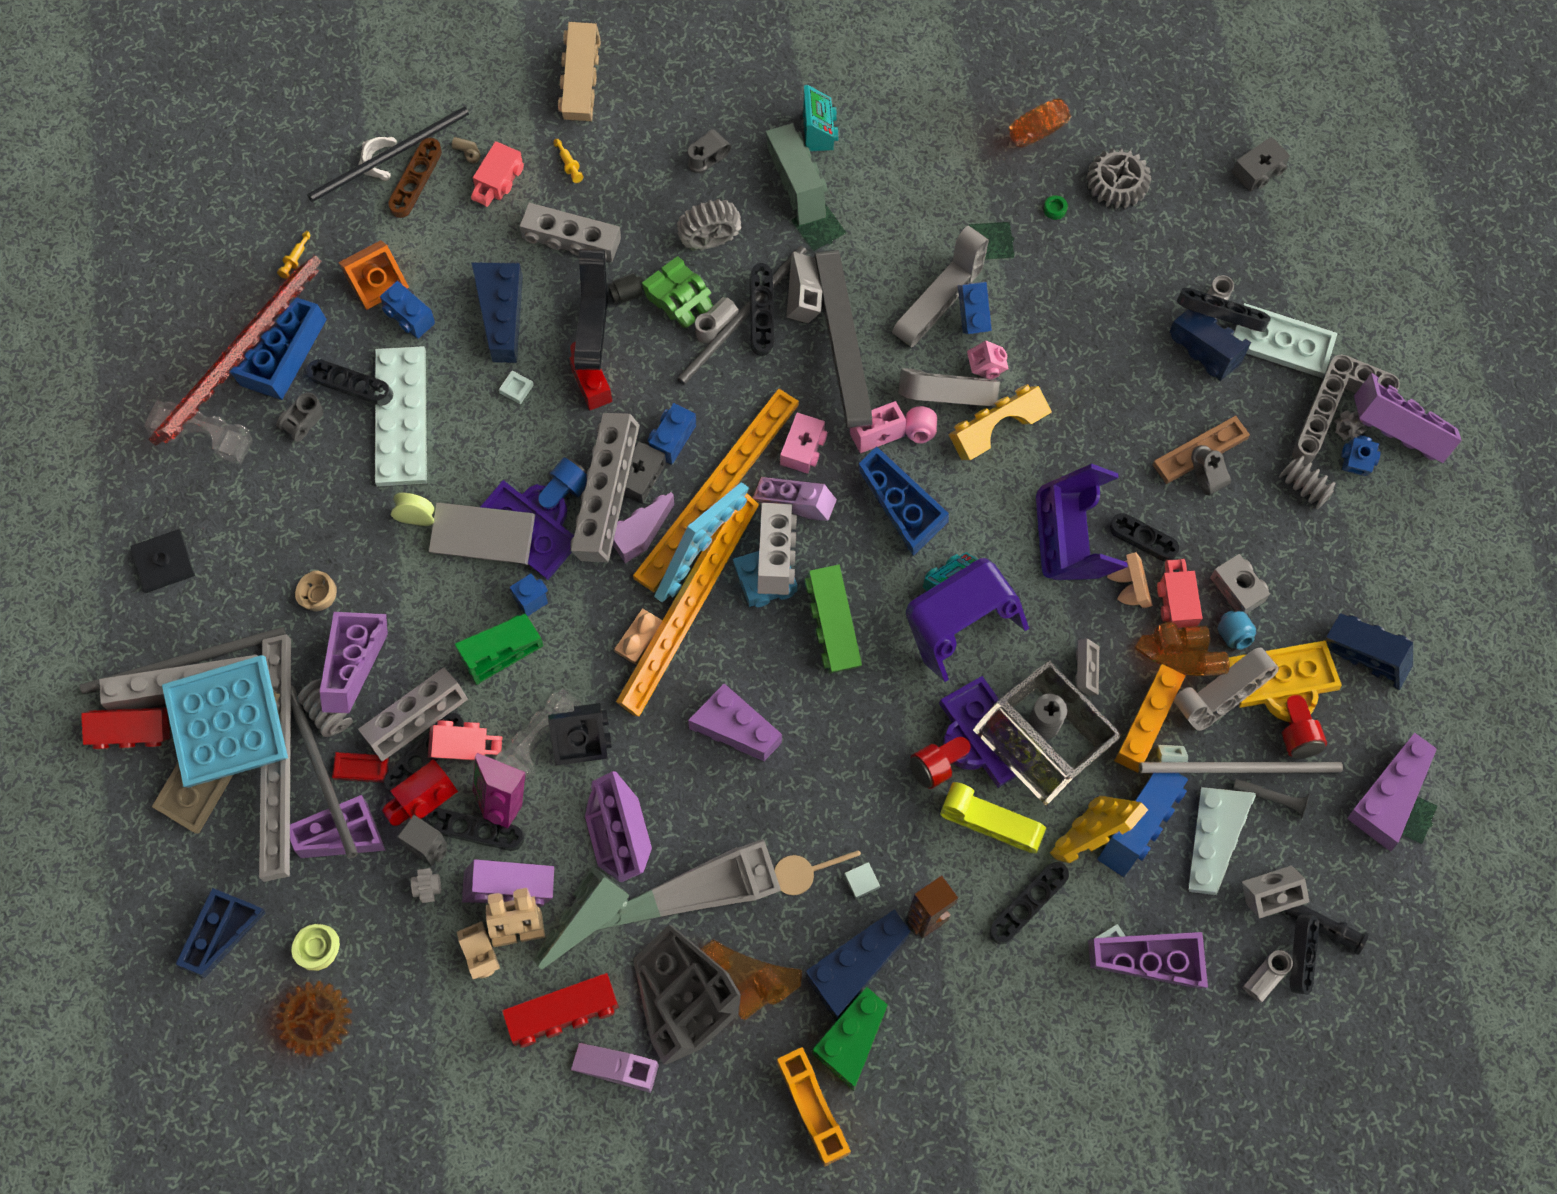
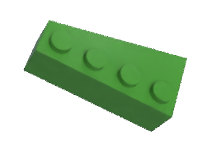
M840 564L809 571L804 581L806 591L810 593L812 601L810 603L813 619L816 618L818 628L815 629L819 644L822 643L824 653L821 654L824 669L828 668L831 674L859 668L862 666Z

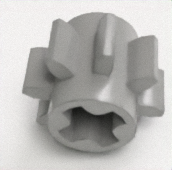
M1346 410L1341 413L1340 418L1334 421L1337 424L1335 433L1343 437V441L1350 437L1351 440L1354 437L1357 438V436L1367 431L1364 428L1365 424L1359 419L1358 411L1350 414Z
M430 868L417 870L418 876L411 877L413 897H420L422 903L435 901L434 895L441 894L439 874H433Z

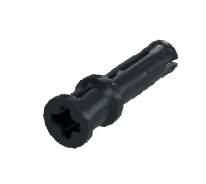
M1299 905L1285 911V915L1295 919L1300 914L1316 916L1319 921L1320 932L1330 936L1333 943H1341L1354 950L1356 955L1361 953L1369 937L1368 933L1364 932L1362 934L1349 927L1345 921L1338 923L1304 905Z

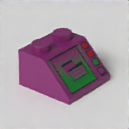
M477 753L474 761L472 788L484 819L489 820L493 824H499L508 828L522 807L526 772Z

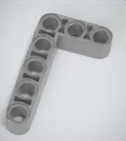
M965 227L956 240L953 261L899 319L892 330V334L910 347H914L959 297L957 285L972 283L980 274L984 266L989 240L972 227Z
M1342 354L1335 356L1320 383L1293 449V458L1297 459L1304 456L1302 465H1306L1314 460L1321 448L1344 389L1356 393L1371 373L1379 377L1377 382L1386 388L1390 384L1398 390L1400 385L1399 379L1389 372ZM1319 407L1325 409L1327 412L1321 411ZM1311 427L1317 429L1318 432H1314ZM1302 448H1307L1310 453L1305 452Z

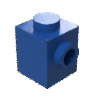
M532 574L510 586L514 600L527 616L548 604L545 594L548 592L547 587L541 579L536 580Z

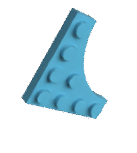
M741 482L687 526L656 591L655 598L663 602L669 596L674 597L682 587L679 583L688 574L689 567L701 550L705 551L712 541L711 536L722 523L727 522L735 510L740 511L747 501L745 496L749 487Z

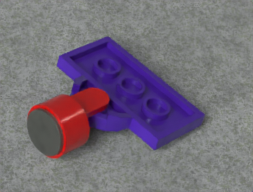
M983 676L940 700L939 705L952 722L943 737V745L938 747L935 744H929L912 754L910 758V766L914 776L922 786L928 789H933L952 777L950 766L952 763L955 766L968 770L983 767L997 788L1038 765L1042 760Z

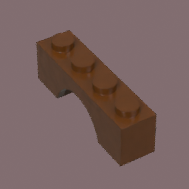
M942 875L914 894L907 915L909 919L907 921L908 927L915 935L919 933L922 939L949 921L951 915L947 910L953 907L958 900L957 895Z

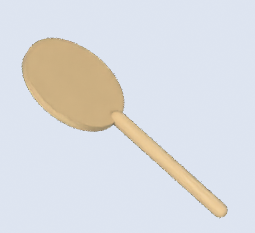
M855 851L815 866H811L801 856H787L776 865L774 871L782 892L788 895H800L806 892L812 885L814 871L860 856L861 852Z

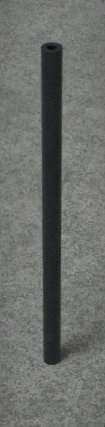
M460 108L307 194L311 202L318 200L468 116L467 108Z

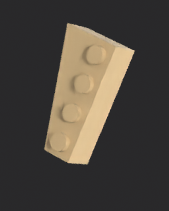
M569 22L568 30H564L563 36L564 45H567L566 53H562V67H565V74L560 76V89H563V97H559L558 111L562 112L564 120L592 121L595 96L592 86L596 85L597 78L594 65H598V48H600L601 40L597 24Z

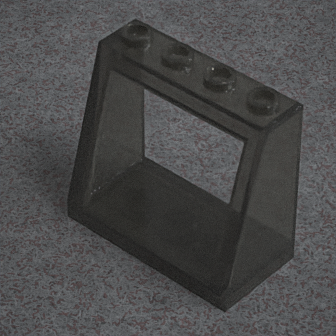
M1049 660L1000 698L972 729L1045 806L1052 802L1122 736ZM1036 688L1043 695L1054 694L1062 698L1067 707L1066 719L1095 747L1073 768L1014 709L1016 705Z

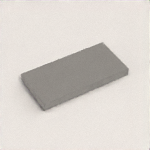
M436 502L429 552L528 565L535 514Z

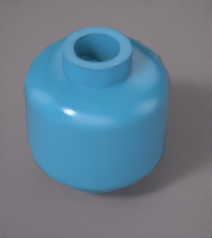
M1229 611L1225 613L1217 627L1218 633L1230 648L1244 649L1254 642L1256 628L1248 615L1242 611Z

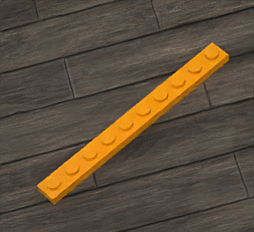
M778 388L633 575L634 580L652 592L657 590L687 526L738 485L799 406L798 400Z
M746 494L745 498L747 501L740 511L735 510L727 522H723L711 536L712 541L705 551L701 552L616 702L632 715L640 716L758 508L759 504L750 495Z

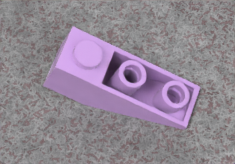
M761 477L753 496L754 500L762 503L792 504V513L808 519L823 521L829 520L837 500L825 484Z
M672 492L666 496H658L651 505L646 508L637 509L625 521H618L613 546L625 563L645 552L674 506V495Z
M579 1043L571 1070L651 1093L659 1065L657 1061L641 1056Z

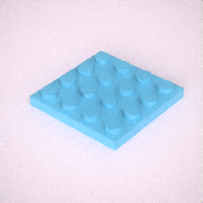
M260 655L162 684L184 787L189 788L288 759L265 656Z

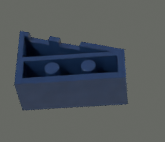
M1188 309L1173 321L1169 332L1176 343L1182 344L1194 360H1199L1205 366L1209 375L1221 381L1241 365L1251 342L1247 339L1241 341L1233 335L1234 330L1231 328L1223 329L1215 324L1217 322L1216 318Z
M1340 613L1326 637L1327 646L1331 652L1354 665H1357L1358 662L1373 669L1371 674L1379 678L1381 674L1394 681L1393 687L1398 690L1401 689L1413 667L1412 641L1403 635L1389 633L1378 625L1364 623L1353 615L1347 616Z
M212 888L176 965L182 970L205 979L264 916V909Z

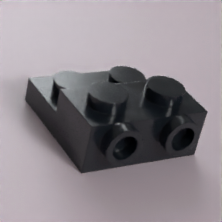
M600 703L574 706L573 712L548 715L555 766L608 759L607 749L612 748L610 732L605 733L604 726L609 725L607 709L601 710Z

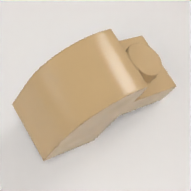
M482 921L457 931L458 940L473 979L489 977L495 970L500 969Z

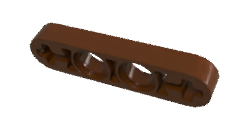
M426 138L420 143L388 203L393 216L404 218L410 214L439 161L442 150L439 141L435 138ZM432 147H434V148H435V151H434V150H431V151L429 152V154H428V159H427V158H426V157H427V150H426V149H431ZM418 165L427 166L424 172L418 173L414 171ZM409 183L417 185L416 189L410 192L404 190V187ZM403 201L405 207L400 206L399 209H396L395 205H401Z

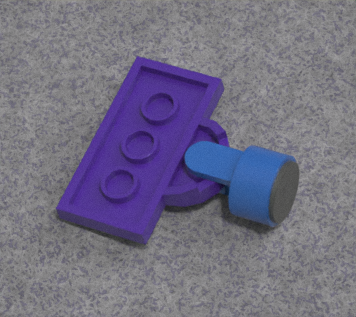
M563 457L549 473L553 479L547 486L536 484L521 494L503 480L481 505V508L535 514L528 565L547 580L551 578L572 553L571 540L574 535L562 526L567 517V506L564 498L569 492L579 498L587 484V471L569 457Z

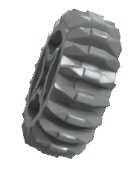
M1122 147L1118 152L1113 148L1109 150V153L1103 150L1100 156L1094 158L1088 169V189H1092V196H1098V203L1105 200L1106 207L1111 203L1114 204L1116 209L1119 208L1120 204L1125 209L1129 206V203L1135 206L1138 200L1142 201L1150 187V168L1146 167V160L1139 161V154L1133 156L1131 150L1127 153L1123 152Z
M720 199L713 202L709 200L706 203H700L698 206H692V209L686 210L685 215L680 216V220L677 222L679 239L686 248L691 250L700 249L702 251L725 244V242L733 240V236L739 234L738 231L741 229L739 211H737L733 203H729L727 200L720 201Z

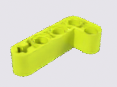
M958 782L951 784L940 813L943 818L1029 853L1038 852L1046 831V827L1043 824L973 796L974 790L965 784Z

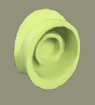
M397 493L394 495L393 500L396 507L392 509L391 516L395 520L419 526L433 525L434 518L432 515L435 508L431 502L421 496L410 493Z
M322 924L308 925L302 928L296 935L292 943V957L298 965L307 970L319 971L327 968L334 961L340 946L339 937L336 931L329 926Z

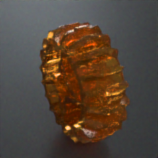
M1053 99L1020 116L1008 129L1012 141L1018 147H1026L1046 138L1048 135L1059 130V128L1065 126L1071 118L1067 104L1062 99Z
M317 981L313 989V985L310 982H306L305 991L300 986H296L295 991L297 995L293 996L291 993H287L286 997L290 1002L288 1004L285 1002L280 1003V1007L285 1012L277 1013L276 1017L284 1021L278 1023L276 1028L285 1031L279 1037L283 1041L288 1040L286 1047L289 1049L295 1047V1053L298 1055L305 1050V1055L311 1057L315 1049L318 1056H323V1047L329 1052H333L334 1049L331 1043L334 1041L341 1045L343 1042L338 1038L339 1034L341 1033L344 1036L349 1034V1031L343 1028V1025H351L352 1020L344 1018V1016L350 1015L352 1009L345 1007L349 1002L346 997L340 998L342 991L339 989L333 992L334 986L330 983L323 989V983ZM315 998L330 1000L334 1010H320ZM305 1002L304 1012L295 1016L299 1006ZM316 1013L320 1018L315 1019V1024L313 1025L309 1020ZM335 1019L330 1031L323 1036L324 1026ZM294 1028H309L313 1040L300 1039Z

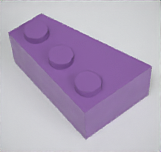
M725 684L688 720L690 730L700 732L711 737L713 740L734 747V749L762 761H765L782 743V734Z
M360 795L339 804L357 852L385 851L371 811L363 796ZM329 809L290 824V841L294 851L300 858L346 854Z
M473 860L464 870L462 902L488 903V895L495 893L502 894L504 902L514 900V891L527 888L531 897L535 896L537 907H542L544 903H548L553 898L554 866Z

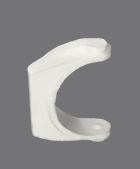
M377 137L363 142L358 165L371 159L377 150L396 145L397 141L395 138ZM376 168L364 173L384 181L390 179L391 176L389 172Z

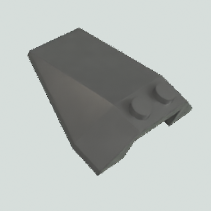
M668 925L633 959L650 1039L663 1064L667 1065L701 1050L739 1014L741 994L728 972L674 926Z

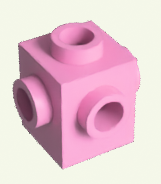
M984 341L967 351L971 371L976 375L987 379H995L1002 372L1008 370L1007 354L1003 347Z

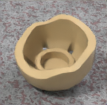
M312 571L303 576L299 581L295 597L298 604L311 611H321L332 605L336 597L337 587L327 573Z

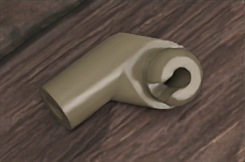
M457 137L453 138V149L463 151L466 160L470 163H477L481 154L475 142Z

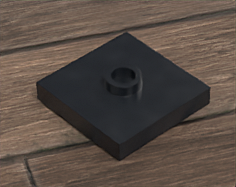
M180 529L130 546L143 589L146 593L195 576Z

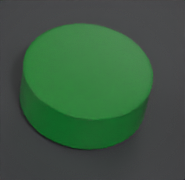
M1050 196L1044 203L1043 211L1048 218L1058 220L1066 215L1068 204L1061 196Z

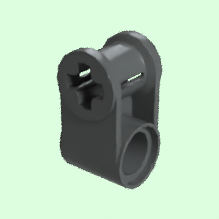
M716 130L708 131L702 138L689 146V169L697 174L705 172L718 161L727 157L732 148L731 144Z
M303 393L281 414L276 426L280 430H286L292 435L293 440L299 442L321 419L324 412L323 407L315 394ZM315 405L311 410H306L308 406Z
M1205 445L1197 446L1192 452L1191 461L1194 465L1199 487L1205 495L1209 496L1231 484V478L1222 453L1217 450H1211Z

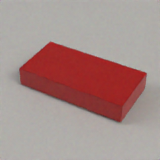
M336 752L332 778L333 780L384 783V778L388 771L389 757L382 762L377 755Z

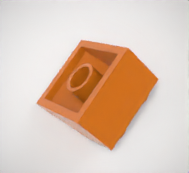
M381 240L338 262L366 310L381 303L380 296L396 281H399L405 288H409L388 245Z

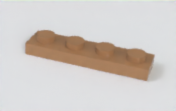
M1234 416L1156 459L1153 466L1164 482L1168 484L1194 469L1191 455L1197 446L1205 445L1211 450L1224 453L1247 440L1250 434L1237 416Z

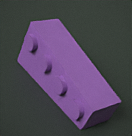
M1371 373L1354 395L1360 421L1366 426L1372 427L1373 425L1389 438L1395 437L1401 440L1402 444L1409 449H1418L1426 458L1430 460L1436 459L1444 463L1462 441L1458 429L1431 411L1425 414L1424 409L1419 403L1413 399L1405 401L1397 393L1398 390L1390 384L1385 388L1377 382L1379 377Z
M334 612L320 688L322 712H350L388 635L386 614Z
M1414 733L1347 819L1391 852L1401 838L1437 748Z
M1202 932L1106 937L1088 940L1090 968L1198 989L1208 988Z

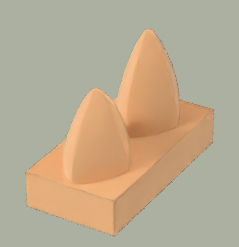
M1136 552L1126 555L1127 560L1124 562H1127L1128 567L1107 576L1108 579L1116 582H1133V584L1122 590L1117 599L1124 604L1140 605L1142 608L1153 606L1142 559Z
M642 608L615 647V653L637 665L663 620Z

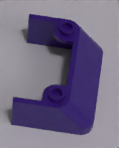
M1089 464L1048 482L1039 488L1036 494L1042 573L1045 577L1053 580L1099 579L1128 567L1127 562L1103 554L1094 553L1090 555L1086 511L1098 504L1100 486L1119 478L1118 473Z
M980 558L912 600L906 608V617L924 664L944 682L948 681L949 678L943 660L951 656L956 649L957 642L954 635L995 609L999 616L1011 619L1024 631L1029 629L1019 597L997 566L989 559Z

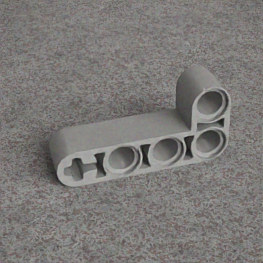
M902 368L898 394L914 400L996 406L995 402L998 401L1000 381L987 378L931 374L921 370Z
M1256 648L1198 693L1191 687L1180 691L1174 698V703L1196 730L1201 731L1211 726L1277 674L1279 668L1263 648Z

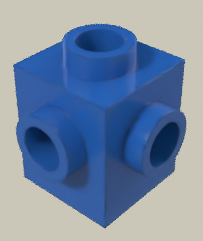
M1357 436V438L1354 437L1350 440L1348 444L1345 443L1341 453V457L1344 458L1342 471L1362 476L1372 473L1374 466H1377L1380 459V452L1377 451L1379 443L1372 442V438L1366 436Z

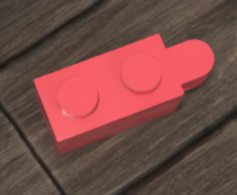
M495 141L473 176L475 189L471 200L488 207L494 198L501 200L504 194H508L512 188L513 179L516 175L519 176L524 167L521 152Z
M1185 559L1166 560V573H1164L1161 581L1157 584L1158 596L1163 598L1164 606H1161V618L1163 621H1166L1167 629L1198 627L1203 618L1195 571H1187Z
M438 720L437 725L430 726L428 758L475 760L477 753L484 756L485 754L501 755L502 737L487 736L486 729L479 728L480 723L464 722V727L453 726V721ZM486 740H491V750H485Z

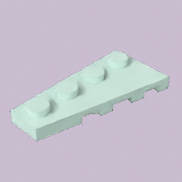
M1201 787L1189 892L1217 895L1229 865L1230 857L1237 845L1239 834L1246 822L1251 804H1253L1255 799V793Z

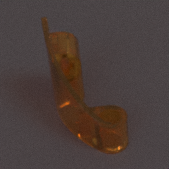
M1163 623L1156 627L1153 635H1142L1135 646L1137 651L1152 661L1183 674L1212 676L1229 673L1230 663L1227 652H1208L1210 633L1206 625L1178 629L1175 623Z
M712 939L700 948L727 971L741 994L738 1015L743 1021L747 1020L766 1004L781 1002L801 986V969L772 965L753 959L722 945L715 939Z

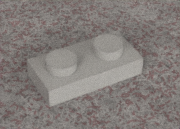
M1087 638L1078 640V649L1076 650L1077 674L1075 682L1077 689L1088 696L1099 695V646Z

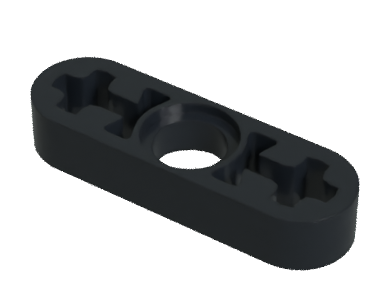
M1119 513L1111 521L1110 531L1115 537L1161 561L1173 560L1179 552V544L1174 538L1128 514ZM1123 521L1126 525L1120 530L1118 526ZM1133 527H1136L1133 536H1130ZM1141 532H1146L1150 535L1151 541L1149 543H1142L1137 535ZM1156 538L1159 539L1158 544L1155 548H1153L1152 546L1154 545ZM1169 545L1171 546L1170 551L1166 554L1163 552V547Z
M1300 914L1296 920L1290 989L1293 993L1309 995L1314 984L1319 921L1314 915Z

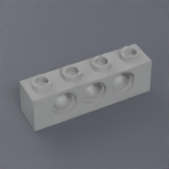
M533 203L528 204L520 224L521 236L529 243L536 244L538 242L546 244L552 249L568 250L579 256L580 249H605L606 261L613 262L621 240L619 226Z
M762 503L758 594L789 595V584H794L795 569H790V566H795V551L790 550V547H796V532H791V530H796L797 515L792 514V504Z
M442 668L358 730L383 762L438 720L467 701L468 698L458 682L445 668Z

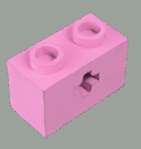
M896 401L871 410L872 425L850 428V435L860 453L905 437L906 419Z
M797 412L780 455V465L807 474L811 466L816 467L820 455L817 449L819 445H824L828 434L827 431H824L825 421Z

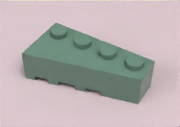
M792 123L766 131L767 148L777 173L780 172L784 190H788L791 207L793 210L797 209L799 227L826 219L824 192H827V185L825 179L819 177V169L816 162L812 163L809 148L804 147L801 132H796Z

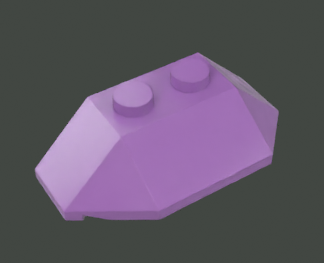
M612 771L592 781V791L588 799L585 819L598 867L615 877L617 881L624 882L644 872L652 847L639 799L617 772Z

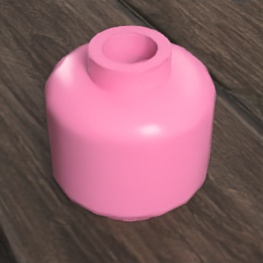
M917 406L910 409L905 417V434L916 443L930 441L937 432L936 413L925 406Z

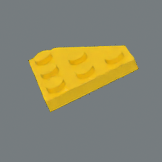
M1099 795L1089 803V808L1086 812L1074 820L1072 828L1066 835L1056 841L1055 847L1050 854L1058 861L1071 863L1078 859L1079 855L1077 853L1088 848L1090 851H1093L1108 843V836L1119 831L1121 834L1130 831L1148 809L1142 802Z

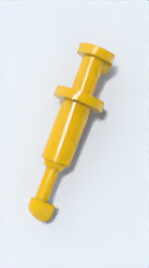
M554 139V146H558L560 149V156L565 164V172L571 174L574 183L581 182L584 177L582 173L578 172L579 163L572 159L569 151L563 148L562 142L559 139Z
M308 231L302 234L304 238L295 245L290 255L284 256L283 263L285 265L277 271L280 277L287 279L290 269L298 267L297 261L305 249L304 244L310 239Z

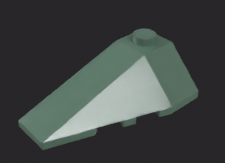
M592 866L573 893V896L576 897L573 905L568 909H564L560 914L559 928H554L550 931L533 960L539 968L544 969L611 920L616 913L622 912L628 903L627 898L630 895L596 867Z

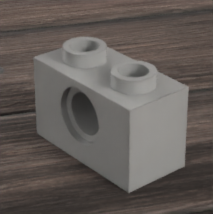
M1240 554L1217 567L1210 577L1235 611H1242L1247 614L1263 604L1270 595L1266 583L1255 575L1250 562L1243 559ZM1237 581L1245 583L1247 588L1240 587Z
M1292 865L1242 881L1246 904L1258 918L1309 902L1305 878Z

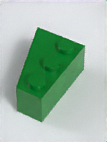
M525 613L520 616H514L502 624L455 643V647L475 684L478 685L543 647L540 635Z
M868 987L863 990L812 1051L814 1057L853 1091L888 1006Z

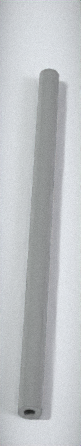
M1341 762L1139 763L1140 773L1342 772L1343 770Z

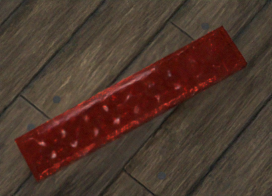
M313 255L296 268L148 438L155 446L161 442L168 443L183 430L182 425L187 420L190 421L199 411L197 407L203 402L205 403L214 394L215 391L213 389L218 384L221 385L230 375L229 371L239 365L245 358L244 354L248 349L251 350L259 342V336L273 326L275 323L274 319L290 306L289 302L293 297L296 298L304 290L305 287L303 285L317 275L319 270L316 268L322 261L316 255Z

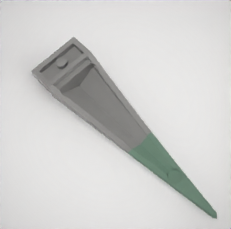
M761 839L739 848L736 847L629 900L622 912L616 913L611 920L597 930L682 912L753 901L781 891L765 841Z

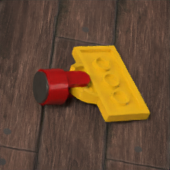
M1326 640L1266 651L1279 670L1272 679L1240 702L1239 707L1265 703L1269 712L1275 717L1289 722L1290 726L1282 732L1289 756L1303 759L1319 754L1327 746V741L1320 722L1312 720L1311 713L1317 705L1318 694L1337 691L1342 686ZM1246 655L1226 658V668L1229 669Z

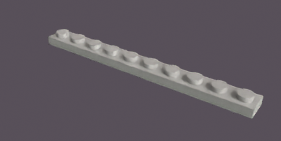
M287 634L263 639L262 656L266 657L273 691L280 694L276 706L288 759L261 766L259 878L264 882L290 876L291 638Z

